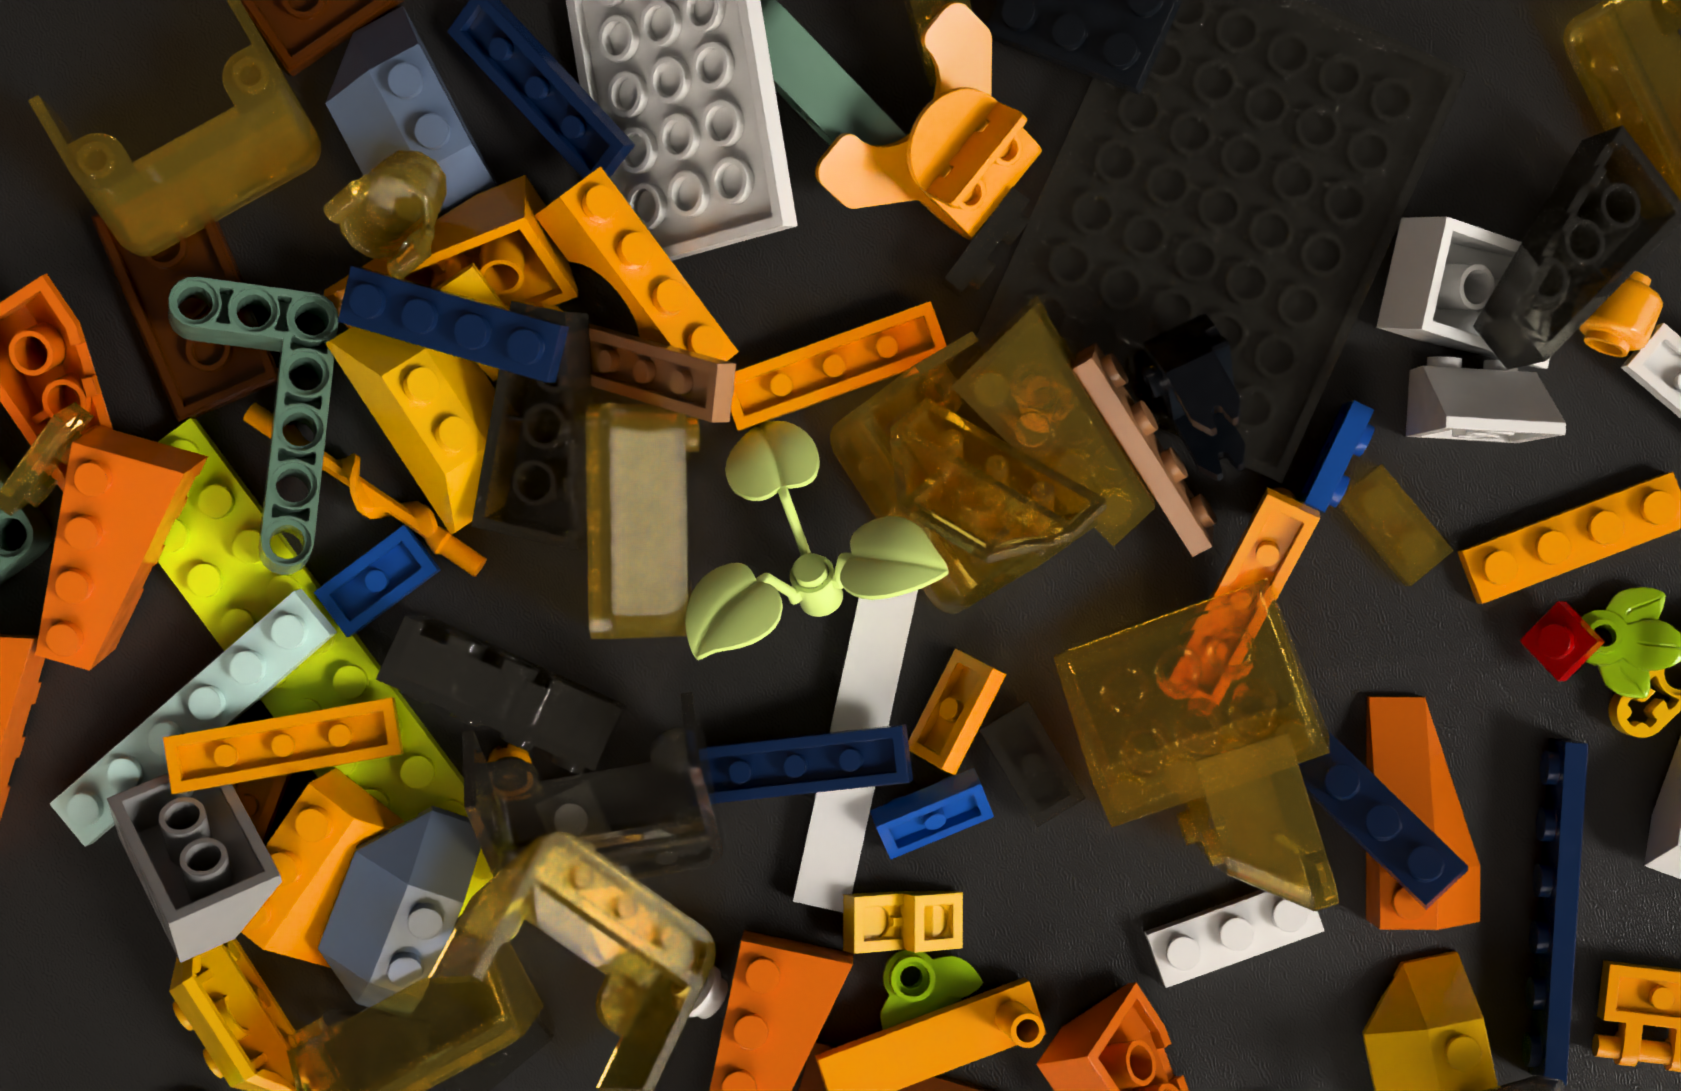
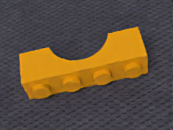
M601 166L534 215L569 262L579 263L591 268L613 286L630 309L641 338L725 361L730 360L739 352Z

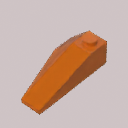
M46 273L0 302V402L63 492L72 441L98 426L112 430L113 427L81 324Z
M1367 696L1366 768L1468 865V871L1425 910L1366 851V920L1380 930H1439L1480 922V863L1425 697Z
M1137 982L1126 984L1062 1026L1036 1064L1054 1091H1189L1184 1076H1174L1164 1049L1172 1044L1166 1027Z

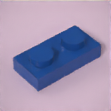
M1355 400L1342 404L1296 501L1318 510L1320 513H1325L1329 505L1334 508L1338 506L1350 482V477L1344 475V472L1353 454L1360 457L1373 436L1375 427L1368 423L1374 409Z
M403 525L317 589L314 594L346 637H350L382 615L441 569L408 526Z
M975 768L946 777L938 783L909 795L895 798L887 804L870 810L876 829L890 859L994 817Z

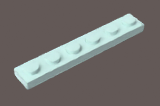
M302 589L293 591L50 803L51 807L85 847L94 843L115 825L107 798L168 773L163 737L230 726L337 633L336 629Z

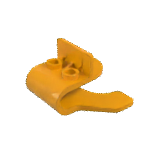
M953 1L945 4L926 26L921 36V43L929 53L934 64L936 86L933 99L920 112L911 132L904 138L886 145L867 144L851 133H843L834 140L818 160L815 175L817 181L836 200L848 208L857 209L918 200L950 229L962 237L971 240L1041 154L1042 149L1023 128L1027 122V117L1021 111L1004 105L992 97V35L990 30L965 4Z

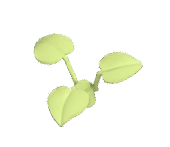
M786 421L764 422L760 426L751 428L730 451L725 467L726 478L735 494L746 500L763 501L777 493L779 494L801 555L795 561L790 571L792 586L770 573H763L755 578L751 569L742 563H729L710 571L697 583L688 602L685 621L688 643L696 660L703 659L717 652L739 649L756 643L770 634L781 619L783 604L779 592L786 595L791 604L800 603L801 608L808 615L822 617L833 613L839 608L843 601V588L851 595L861 599L877 600L891 598L919 590L949 574L947 564L935 549L926 533L917 524L898 516L877 518L859 527L853 533L850 540L851 553L845 552L838 556L835 570L829 559L811 553L788 489L806 486L817 477L820 466L817 447L807 432Z

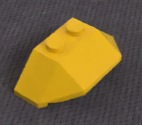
M354 326L325 343L450 534L456 533L498 504L518 424L484 371L476 362Z
M233 939L182 963L176 957L169 990L175 1000L172 1004L174 1013L187 1030L191 1031L194 1029L205 1047L203 1050L204 1059L210 1070L217 1077H224L232 1088L246 1091H326L331 1086L237 939Z
M1451 951L1400 962L1393 975V980L1380 998L1362 1031L1374 1091H1499L1484 1017L1458 952Z

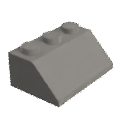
M167 773L107 798L119 839L180 963L236 939L282 882L276 865L232 784L172 794L169 774Z

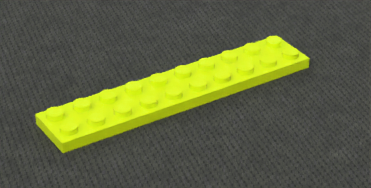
M189 418L158 441V443L205 455L208 458L200 474L195 477L187 494V502L180 516L175 519L163 544L165 547L158 563L224 651L293 591L302 589L336 629L337 633L260 700L271 715L276 718L379 699L395 698L404 754L313 771L319 778L337 768L404 821L417 817L418 813L431 806H436L486 823L485 836L463 906L459 913V916H461L528 865L358 635L346 637L314 594L321 586L308 568L304 565L301 570L293 574L280 575L271 572L263 565L259 557L258 548L263 508L197 419ZM282 533L273 536L270 540V547L278 557L291 559L298 556Z

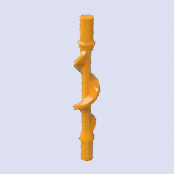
M255 402L245 413L243 421L271 439L273 413ZM288 424L282 429L285 439L293 445L305 446L311 443L304 438L295 424ZM324 451L322 471H326L349 487L353 503L360 514L369 519L393 516L421 535L435 555L441 554L473 577L480 572L487 558L454 537L447 529L438 526L434 513L429 506L419 501L399 503L360 477L361 457L352 453L346 458L337 460Z

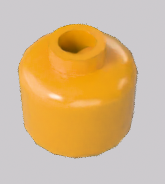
M1619 269L1616 275H1603L1595 278L1589 288L1576 322L1579 330L1585 335L1584 343L1598 352L1614 357H1626L1629 351L1643 349L1651 337L1663 307L1660 295L1649 287L1651 279L1631 269Z

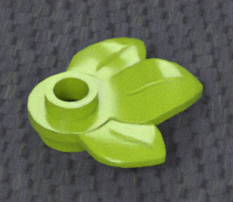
M1647 587L1623 590L1611 599L1605 610H1594L1581 617L1593 630L1605 628L1612 635L1611 645L1607 647L1601 646L1586 662L1598 666L1605 685L1618 695L1637 699L1647 698L1650 690L1649 671L1663 670L1681 662L1680 632L1667 622L1658 620L1664 608L1666 597L1665 593L1660 590Z
M900 950L888 959L883 970V984L889 995L880 1013L882 1029H887L962 1001L961 998L969 996L982 986L983 981L976 970L967 961L959 957L943 956L932 959L925 952L914 953ZM909 966L917 967L920 972V978L913 986H905L900 980L902 971Z

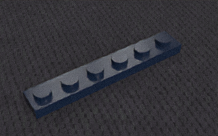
M1549 738V751H1544L1540 760V779L1542 784L1546 785L1545 807L1539 808L1536 818L1537 838L1539 841H1543L1542 863L1535 865L1532 879L1534 895L1539 897L1538 920H1532L1529 929V946L1532 954H1536L1535 974L1528 977L1525 989L1526 1005L1528 1010H1532L1531 1032H1526L1523 1036L1522 1059L1524 1065L1529 1067L1528 1073L1545 1085L1567 1086L1588 744L1571 739Z

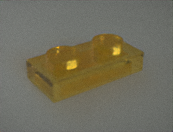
M76 402L53 415L0 489V509L9 516H12L28 504L35 508L38 507L48 497L58 482L51 475L60 462L68 465L72 441L83 436V430L94 416Z
M1382 464L1376 465L1346 490L1338 504L1405 586L1411 587L1454 551Z

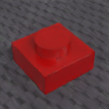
M1558 601L1519 640L1557 681H1567L1605 643L1567 602Z

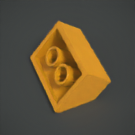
M337 768L310 782L265 846L281 875L282 882L241 933L263 950L330 968L319 952L318 945L356 847L405 821Z

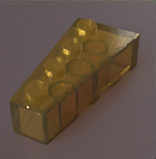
M1036 295L957 372L951 388L1114 547L1155 509V497L1073 371L1074 355L1063 337H1060L1047 315L1045 307Z

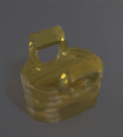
M398 150L385 158L370 173L363 175L358 180H352L324 205V213L329 220L339 223L341 234L353 248L368 258L388 261L387 269L394 278L403 280L432 254L431 245L435 238L434 226L440 208L443 206L447 196L446 175L435 160L422 152Z

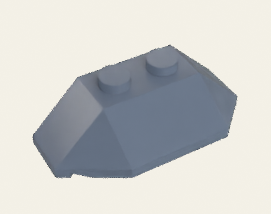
M402 6L354 31L325 104L377 202L426 220L435 221L474 195L498 186L405 8Z
M431 806L418 813L417 817L398 824L356 847L318 945L319 952L355 1003L407 1020L411 1019L423 1003L463 906L487 829L486 823Z

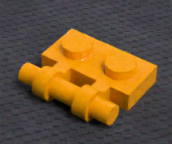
M1603 960L1597 1017L1605 1021L1619 1022L1615 1036L1594 1035L1592 1040L1593 1055L1595 1057L1613 1058L1616 1065L1635 1067L1638 1062L1663 1064L1667 1071L1681 1072V969ZM1643 1025L1669 1028L1668 1037L1665 1042L1642 1039Z

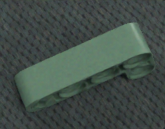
M760 0L775 90L829 146L843 133H851L863 142L871 145L890 144L906 136L892 119L776 0Z

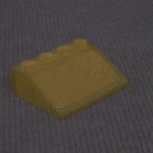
M1268 578L1054 655V661L1085 761L1111 828L1330 753L1329 732Z

